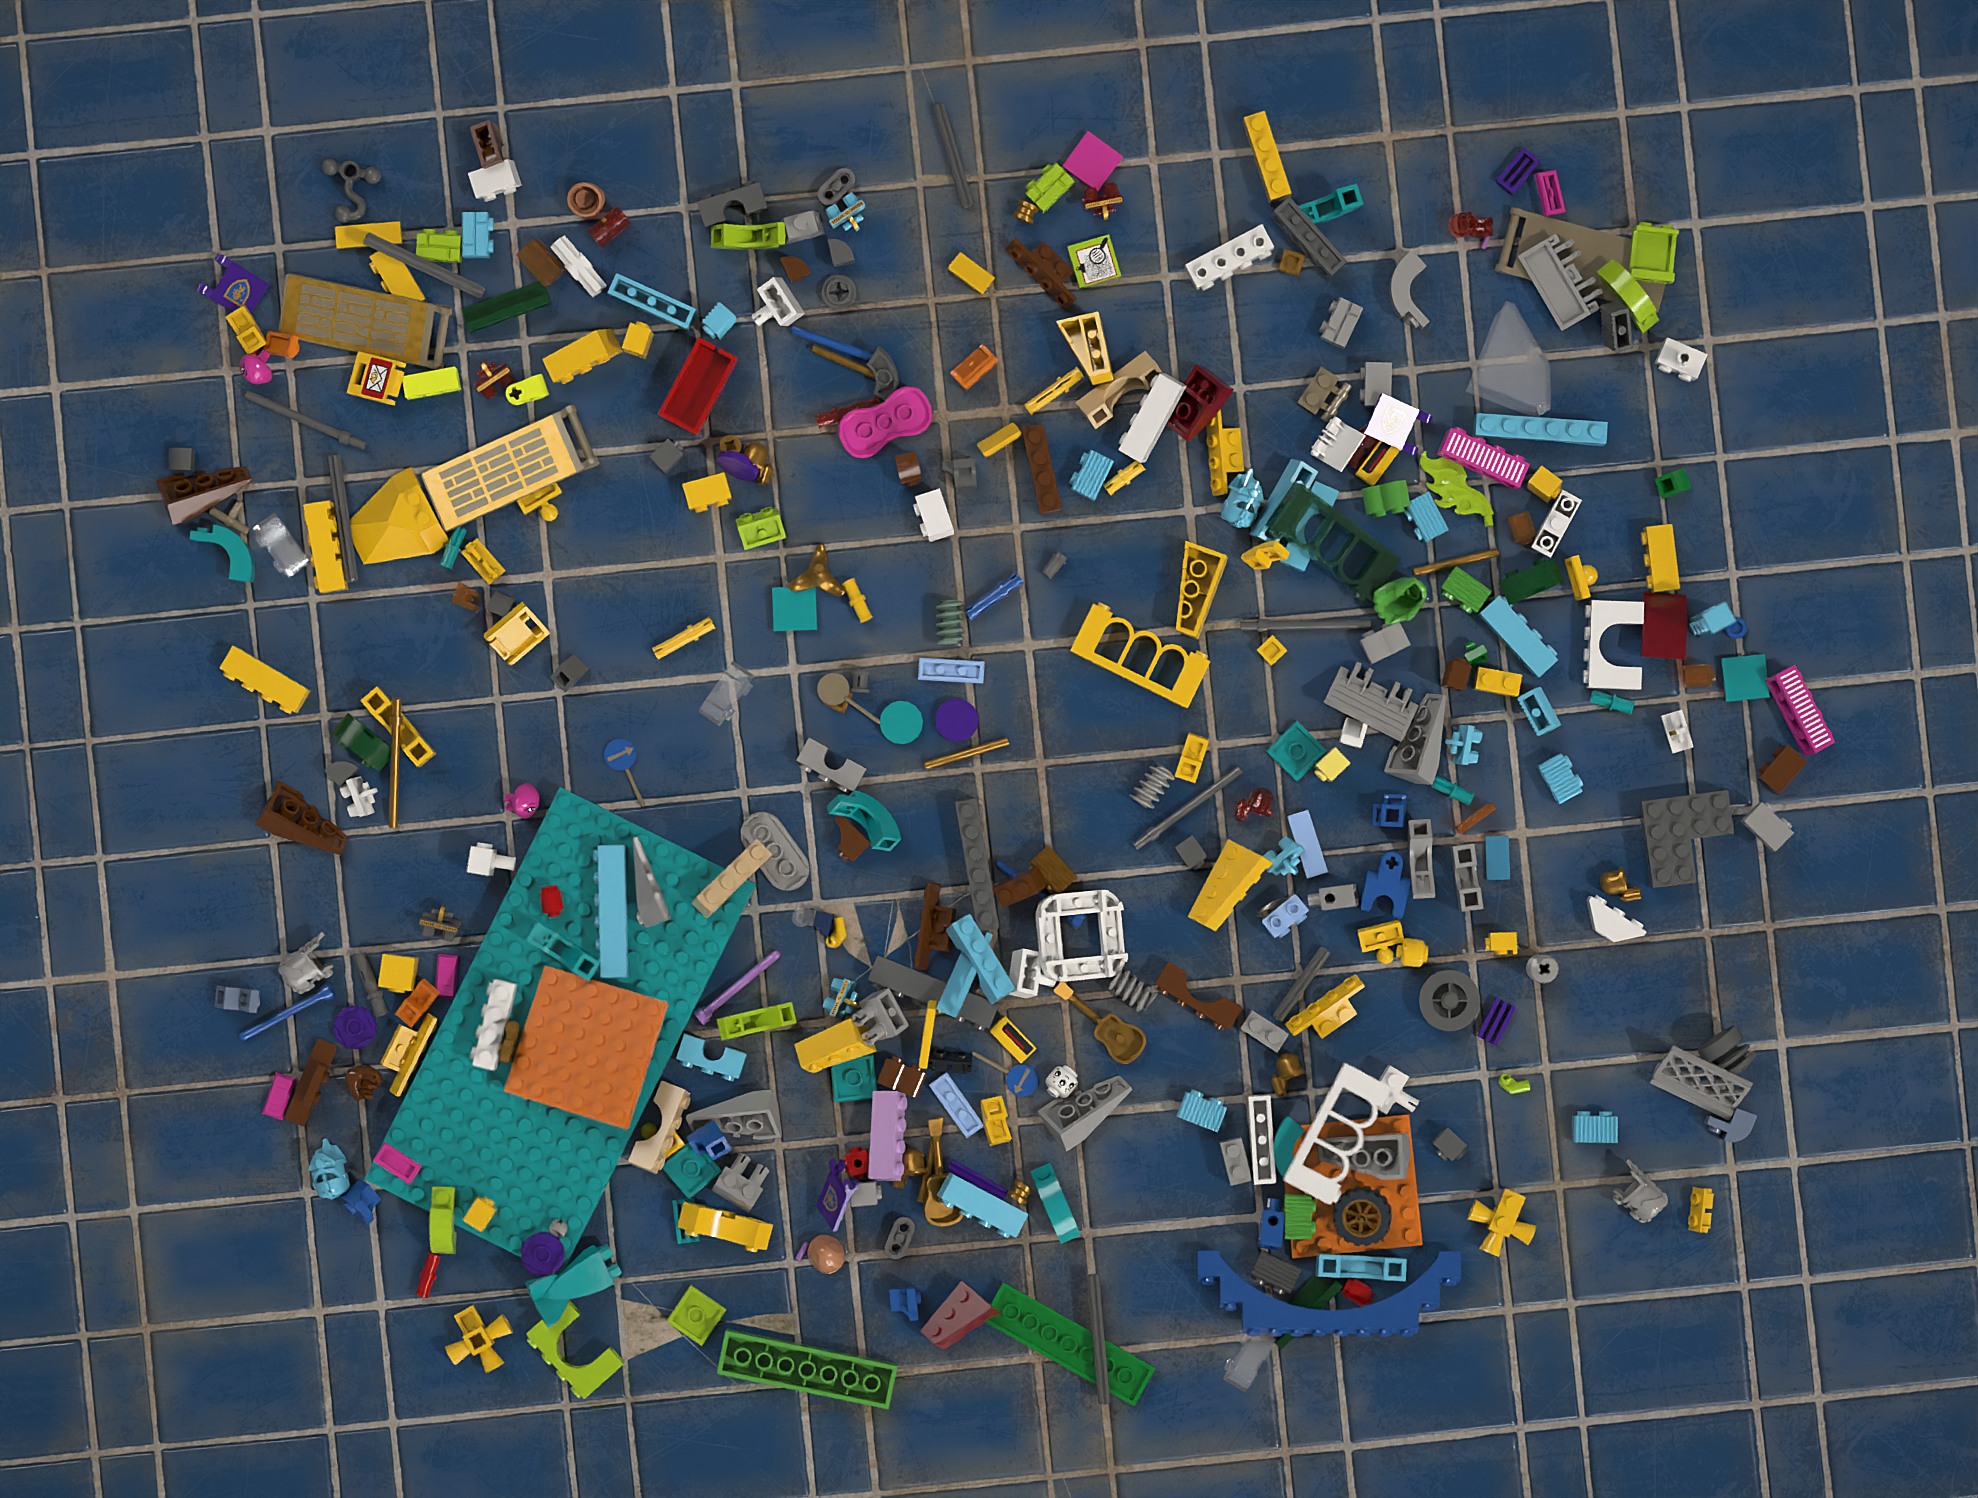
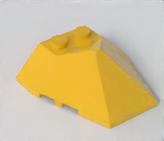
M412 467L392 476L350 519L353 544L364 565L433 554L445 548V544L449 542V538L433 512Z

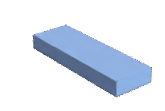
M919 658L918 680L983 684L985 662Z
M1305 810L1287 816L1295 843L1302 845L1305 849L1300 855L1306 878L1327 873L1328 870L1309 811Z
M947 1072L929 1084L966 1138L984 1127L980 1118Z

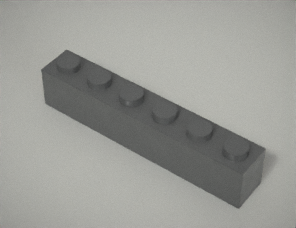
M977 798L955 802L976 925L980 931L999 928Z
M877 955L868 980L872 981L871 986L881 990L885 986L892 989L891 993L901 998L907 995L912 997L911 1002L921 1006L924 1003L928 1004L929 1000L937 1001L936 1008L947 985V982L880 955ZM968 991L957 1017L951 1018L960 1022H964L965 1019L973 1022V1027L984 1031L985 1027L990 1028L999 1003L990 1004L988 999ZM936 1010V1012L944 1014L943 1012Z

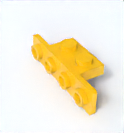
M1220 409L1206 425L1209 450L1208 463L1211 473L1210 486L1213 496L1228 494L1226 473L1244 471L1241 428L1222 429Z
M1356 974L1345 979L1342 984L1328 991L1325 996L1311 1003L1298 1015L1293 1016L1285 1023L1286 1027L1293 1036H1296L1312 1024L1318 1035L1323 1039L1357 1015L1348 998L1364 988L1365 985Z
M430 1013L426 1014L418 1032L399 1024L380 1062L382 1065L398 1071L390 1088V1092L397 1097H400L401 1093L406 1090L408 1079L417 1068V1060L420 1054L425 1051L430 1034L436 1029L437 1018Z

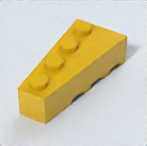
M323 501L304 504V519L308 527V544L311 546L313 554L311 555V564L315 568L317 575L314 576L315 588L319 589L320 593L349 590L344 576L334 503Z
M1185 541L1176 631L1199 639L1228 557L1225 554Z
M1228 839L1188 917L1216 931L1234 910L1233 907L1239 900L1242 901L1247 895L1246 891L1253 883L1256 884L1262 872L1266 868L1269 869L1273 862Z

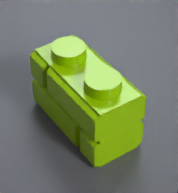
M1057 163L1053 166L1048 164L1041 171L1043 176L1038 181L1033 179L1025 187L1027 190L1025 193L1026 198L1038 207L1043 214L1074 184V180Z
M423 229V233H417L416 255L431 262L461 263L462 236L458 235V231L445 230V234H436V230Z

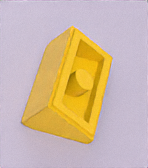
M961 252L947 268L948 271L981 295L984 294L995 279V277Z
M1011 423L979 442L977 446L984 458H987L1020 438L1022 433L1015 423Z

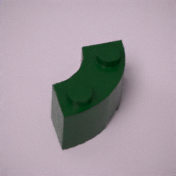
M1544 557L1532 562L1534 566L1522 572H1518L1515 569L1505 574L1506 578L1499 581L1509 605L1564 582L1554 558L1546 561Z
M350 713L346 714L332 732L338 738L336 743L345 750L350 748L362 758L360 762L368 769L374 767L380 771L391 758V746Z

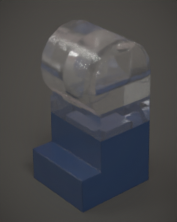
M798 908L792 914V921L799 927L809 925L821 928L820 934L829 936L834 914Z

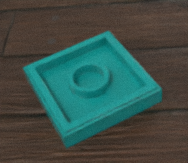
M789 587L772 588L774 631L817 630L816 587L797 592L791 591Z
M1765 654L1721 659L1725 702L1770 697L1769 687L1765 681L1767 679Z
M1296 720L1266 752L1297 782L1327 750Z
M873 1054L831 1066L835 1103L873 1098V1091H878Z
M689 1142L668 1159L662 1168L688 1200L722 1172L708 1154L696 1155Z

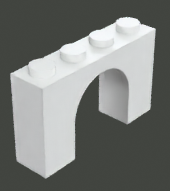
M1589 601V605L1585 606V618H1588V627L1584 629V640H1588L1587 649L1584 648L1583 660L1587 662V670H1583V683H1586V688L1640 690L1642 667H1618L1611 665L1601 655L1599 641L1604 630L1611 625H1642L1644 621V602Z

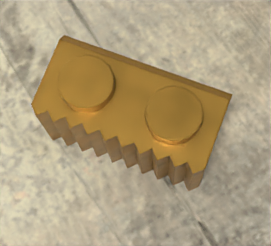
M1049 845L1029 862L1032 865L1030 868L1038 865L1048 884L1045 887L1051 894L1054 892L1060 894L1078 878Z

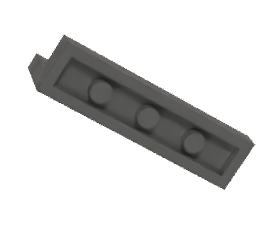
M1290 197L1269 215L1327 280L1348 262Z

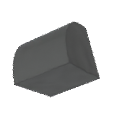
M827 239L834 267L855 263L853 252L846 243L838 239Z
M169 448L168 471L194 472V449Z
M495 591L486 610L504 617L513 610L517 599Z
M573 654L556 669L550 678L566 693L581 679L589 668Z
M340 761L331 764L324 771L339 786H343L346 780L351 779L361 768L354 763Z

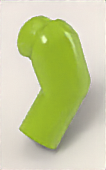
M1508 1073L1502 1074L1499 1078L1500 1086L1510 1094L1530 1091L1528 1080L1516 1082Z

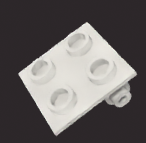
M1334 416L1333 419L1329 420L1330 422L1326 426L1327 430H1322L1323 436H1318L1320 440L1318 439L1311 446L1312 450L1310 453L1342 472L1365 438V435L1344 424L1339 418Z

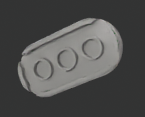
M756 812L748 816L741 827V841L747 849L757 839L772 854L760 867L771 884L778 889L786 891L802 886L809 875V862L780 820L768 812Z

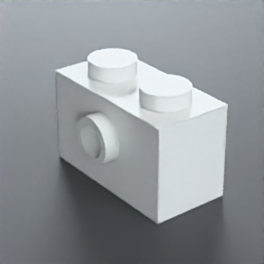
M509 159L489 168H481L468 173L475 197L484 200V202L496 199V195L504 193V195L513 193L517 187L522 186L515 163Z
M940 488L915 496L917 503L913 504L916 516L922 517L923 523L919 525L923 537L928 536L929 541L932 542L953 535L954 530Z

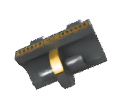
M442 904L440 909L432 908L431 913L424 911L419 925H422V935L433 937L435 929L443 930L441 939L452 942L461 927L462 920L453 918L454 913L446 911L447 905Z

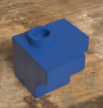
M1384 794L1383 804H1373L1372 826L1406 828L1407 795Z
M715 1120L686 1137L696 1155L708 1154L712 1160L732 1150Z
M359 1179L341 1196L346 1203L344 1208L351 1215L355 1214L360 1221L367 1225L374 1220L373 1208L381 1199L368 1183Z
M916 1285L889 1288L891 1312L902 1311L908 1315L910 1321L919 1320L917 1304L921 1303L920 1290L916 1291Z

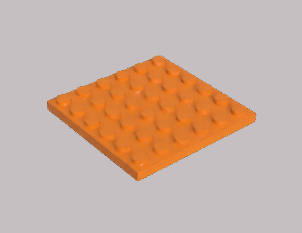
M545 966L504 1092L628 1130L669 1003L590 979L588 981L581 976Z
M1409 1114L1376 1117V1120L1370 1126L1360 1128L1363 1135L1409 1133L1410 1159L1406 1179L1383 1180L1376 1176L1348 1169L1347 1175L1342 1180L1336 1182L1341 1185L1339 1190L1342 1191V1195L1346 1190L1354 1189L1356 1186H1361V1188L1369 1186L1372 1190H1379L1380 1194L1387 1198V1202L1391 1206L1392 1219L1386 1236L1382 1237L1376 1244L1371 1243L1370 1246L1361 1244L1360 1246H1355L1352 1242H1346L1344 1237L1338 1235L1337 1229L1333 1224V1211L1336 1203L1332 1202L1329 1205L1312 1196V1199H1316V1212H1312V1221H1316V1233L1312 1234V1239H1290L1292 1258L1317 1256V1253L1340 1254L1423 1245ZM1368 1118L1355 1119L1350 1121L1357 1124H1361L1367 1121ZM1336 1121L1324 1123L1316 1138L1357 1135L1349 1125ZM1311 1124L1300 1125L1305 1131L1294 1145L1293 1158ZM1315 1142L1302 1164L1326 1178H1334L1342 1170L1340 1166L1319 1161L1318 1144ZM1284 1181L1285 1194H1308ZM1360 1202L1361 1208H1366L1368 1203ZM1353 1203L1349 1209L1358 1212L1356 1203ZM1373 1205L1368 1210V1213H1378ZM1346 1213L1348 1222L1357 1217ZM1379 1217L1368 1219L1376 1225ZM1356 1222L1351 1226L1359 1230L1360 1224ZM1367 1223L1363 1224L1362 1230L1372 1229Z

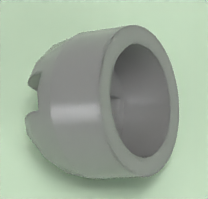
M560 1219L554 1220L550 1224L548 1231L556 1237L563 1238L567 1232V1224L565 1222L561 1224Z

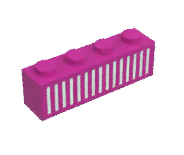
M1454 427V429L1450 428L1446 431L1437 455L1513 490L1520 488L1530 465L1525 462L1524 457L1517 454L1509 455L1505 453L1506 450L1497 445L1492 447L1486 444V440L1478 436L1470 437L1461 428Z
M1796 665L1765 679L1804 757L1817 753L1835 743L1832 732L1823 720L1822 713L1817 708L1812 698V693L1804 683L1802 674Z

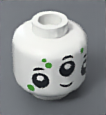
M1066 1065L1055 1067L1045 1080L1048 1087L1047 1092L1054 1098L1058 1096L1067 1098L1078 1084L1077 1074Z

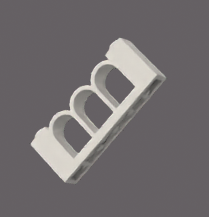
M1343 1063L1282 1180L1329 1205L1332 1202L1336 1203L1342 1192L1339 1190L1341 1185L1336 1182L1342 1180L1347 1175L1349 1169L1346 1156L1356 1153L1361 1148L1363 1133L1360 1128H1366L1376 1120L1377 1106L1382 1108L1383 1104L1388 1105L1393 1096L1390 1093L1392 1088ZM1342 1088L1356 1094L1369 1103L1371 1114L1367 1121L1357 1124L1331 1111ZM1328 1115L1354 1129L1357 1141L1352 1149L1342 1151L1316 1138ZM1314 1142L1336 1153L1341 1158L1343 1167L1338 1176L1326 1178L1302 1165Z

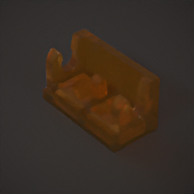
M533 238L516 254L544 287L553 284L567 271L538 238Z
M459 582L451 602L478 613L480 608L470 602L474 600L471 596H476L477 598H482V596L478 592L467 588L468 586L464 583Z

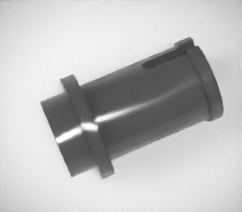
M1058 551L1055 554H1051L1053 555L1044 569L1041 570L1051 579H1053L1063 563L1066 564L1067 557Z

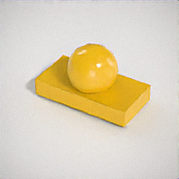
M1579 555L1565 559V565L1576 601L1591 597L1588 586L1596 582L1598 578L1597 570L1591 565L1582 566Z

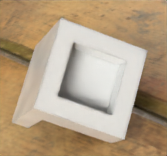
M1346 718L1339 742L1361 748L1368 725L1355 719Z

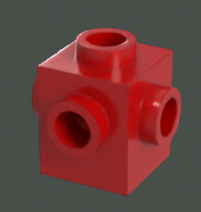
M861 1146L848 1149L849 1153L845 1154L846 1159L843 1160L845 1163V1173L849 1172L850 1176L855 1175L856 1179L869 1176L870 1153L867 1152V1148L862 1149ZM856 1159H860L862 1161L861 1167H856L854 1165V1161Z

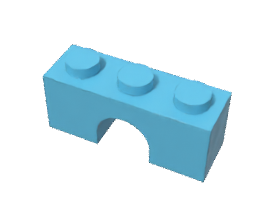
M687 1033L683 1035L676 1059L681 1060L680 1065L690 1068L693 1065L700 1066V1071L712 1075L715 1071L722 1074L721 1078L734 1081V1078H740L747 1056L746 1052L726 1047L720 1059L711 1060L704 1054L705 1039Z

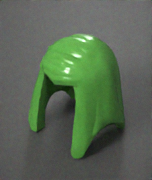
M1403 577L1385 584L1374 592L1375 612L1378 613L1379 618L1385 619V624L1387 625L1411 620L1425 602L1427 596L1426 586L1415 577Z

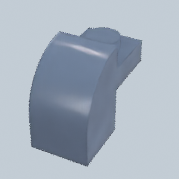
M217 985L214 1007L257 1013V1008L260 1005L258 990Z
M1736 1108L1727 1123L1708 1115L1704 1123L1709 1125L1708 1130L1718 1134L1724 1131L1722 1140L1737 1142L1750 1134L1757 1116Z

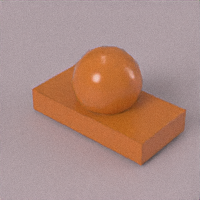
M268 331L266 336L267 344L264 345L263 349L269 354L294 358L300 350L299 337Z

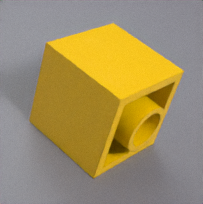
M388 953L382 954L378 987H385L387 991L405 993V990L413 991L415 989L419 958Z

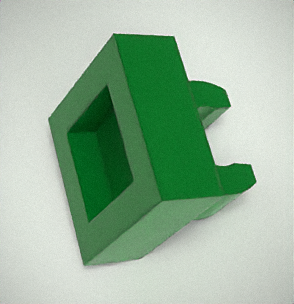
M1473 640L1465 644L1468 653L1464 654L1466 660H1469L1468 664L1472 668L1489 659L1484 645L1477 648Z

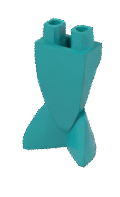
M608 1244L598 1248L592 1245L584 1249L559 1274L546 1275L525 1281L529 1295L548 1328L560 1319L569 1299L587 1296L606 1289L614 1284L613 1279L622 1274L616 1262L607 1266L604 1261L613 1257Z

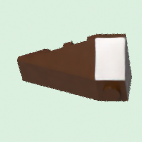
M246 467L219 469L216 473L205 474V471H199L194 476H185V473L175 474L156 480L166 512L172 525L194 519L250 484L252 479Z
M278 781L255 825L275 836L341 855L348 837L330 820H325L317 813L318 809L314 805L311 807L302 799L304 796L299 791Z

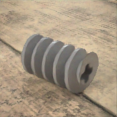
M1155 760L1157 768L1149 767L1152 775L1144 774L1147 782L1140 780L1139 784L1142 788H1134L1137 795L1129 794L1131 798L1145 808L1154 809V805L1151 801L1159 802L1160 800L1156 794L1164 795L1165 793L1161 787L1170 786L1167 779H1175L1169 770Z
M1538 954L1528 960L1526 971L1532 980L1547 983L1556 978L1558 965L1553 958ZM1539 965H1544V973L1540 972Z
M1121 969L1109 984L1108 989L1112 990L1116 987L1115 995L1123 992L1122 1000L1125 1001L1130 998V1006L1137 1003V1012L1141 1009L1146 1010L1158 993L1155 991L1149 994L1151 987L1148 986L1142 989L1143 981L1136 984L1137 976L1134 975L1129 979L1130 971L1127 970L1122 973Z

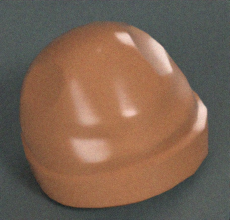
M589 182L577 183L568 192V206L578 216H595L600 212L605 203V195L595 184Z
M821 1234L810 1242L808 1257L818 1271L830 1274L841 1268L844 1263V1251L842 1245L835 1237Z

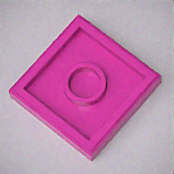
M1088 131L1062 167L1098 192L1123 156Z

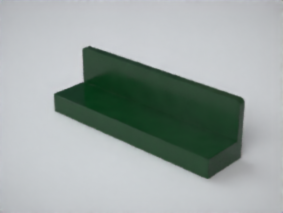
M540 280L463 308L462 313L466 321L467 330L472 334L546 307L552 303L544 281Z
M1314 1275L1290 1299L1288 1304L1307 1309L1321 1310L1343 1286L1334 1277H1318ZM1266 1333L1281 1349L1295 1337L1291 1336V1333H1282L1281 1336H1270L1269 1333Z

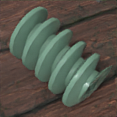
M939 600L937 602L942 604L936 606V610L942 613L936 615V619L942 620V622L937 623L936 627L942 629V631L937 632L936 636L942 639L936 643L937 645L958 644V641L963 640L964 637L957 635L958 632L963 631L962 627L957 626V624L963 622V619L957 617V615L963 613V610L957 609V606L962 605L963 602L958 600Z

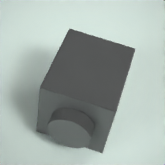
M667 439L649 457L667 474L684 457L682 454L684 448L676 440L671 442Z
M1193 835L1174 847L1188 869L1193 867L1196 870L1206 863L1204 859L1207 855Z

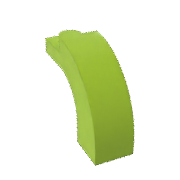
M784 222L763 225L719 224L711 226V248L738 250L778 248L779 245H785L786 232Z
M1610 260L1597 271L1603 285L1620 302L1629 307L1630 316L1640 332L1644 333L1659 321L1655 312L1657 309L1648 295L1631 274L1616 260Z
M792 1002L717 1019L721 1041L797 1023Z
M432 1187V1205L430 1208V1246L432 1253L456 1254L457 1232L454 1230V1187Z

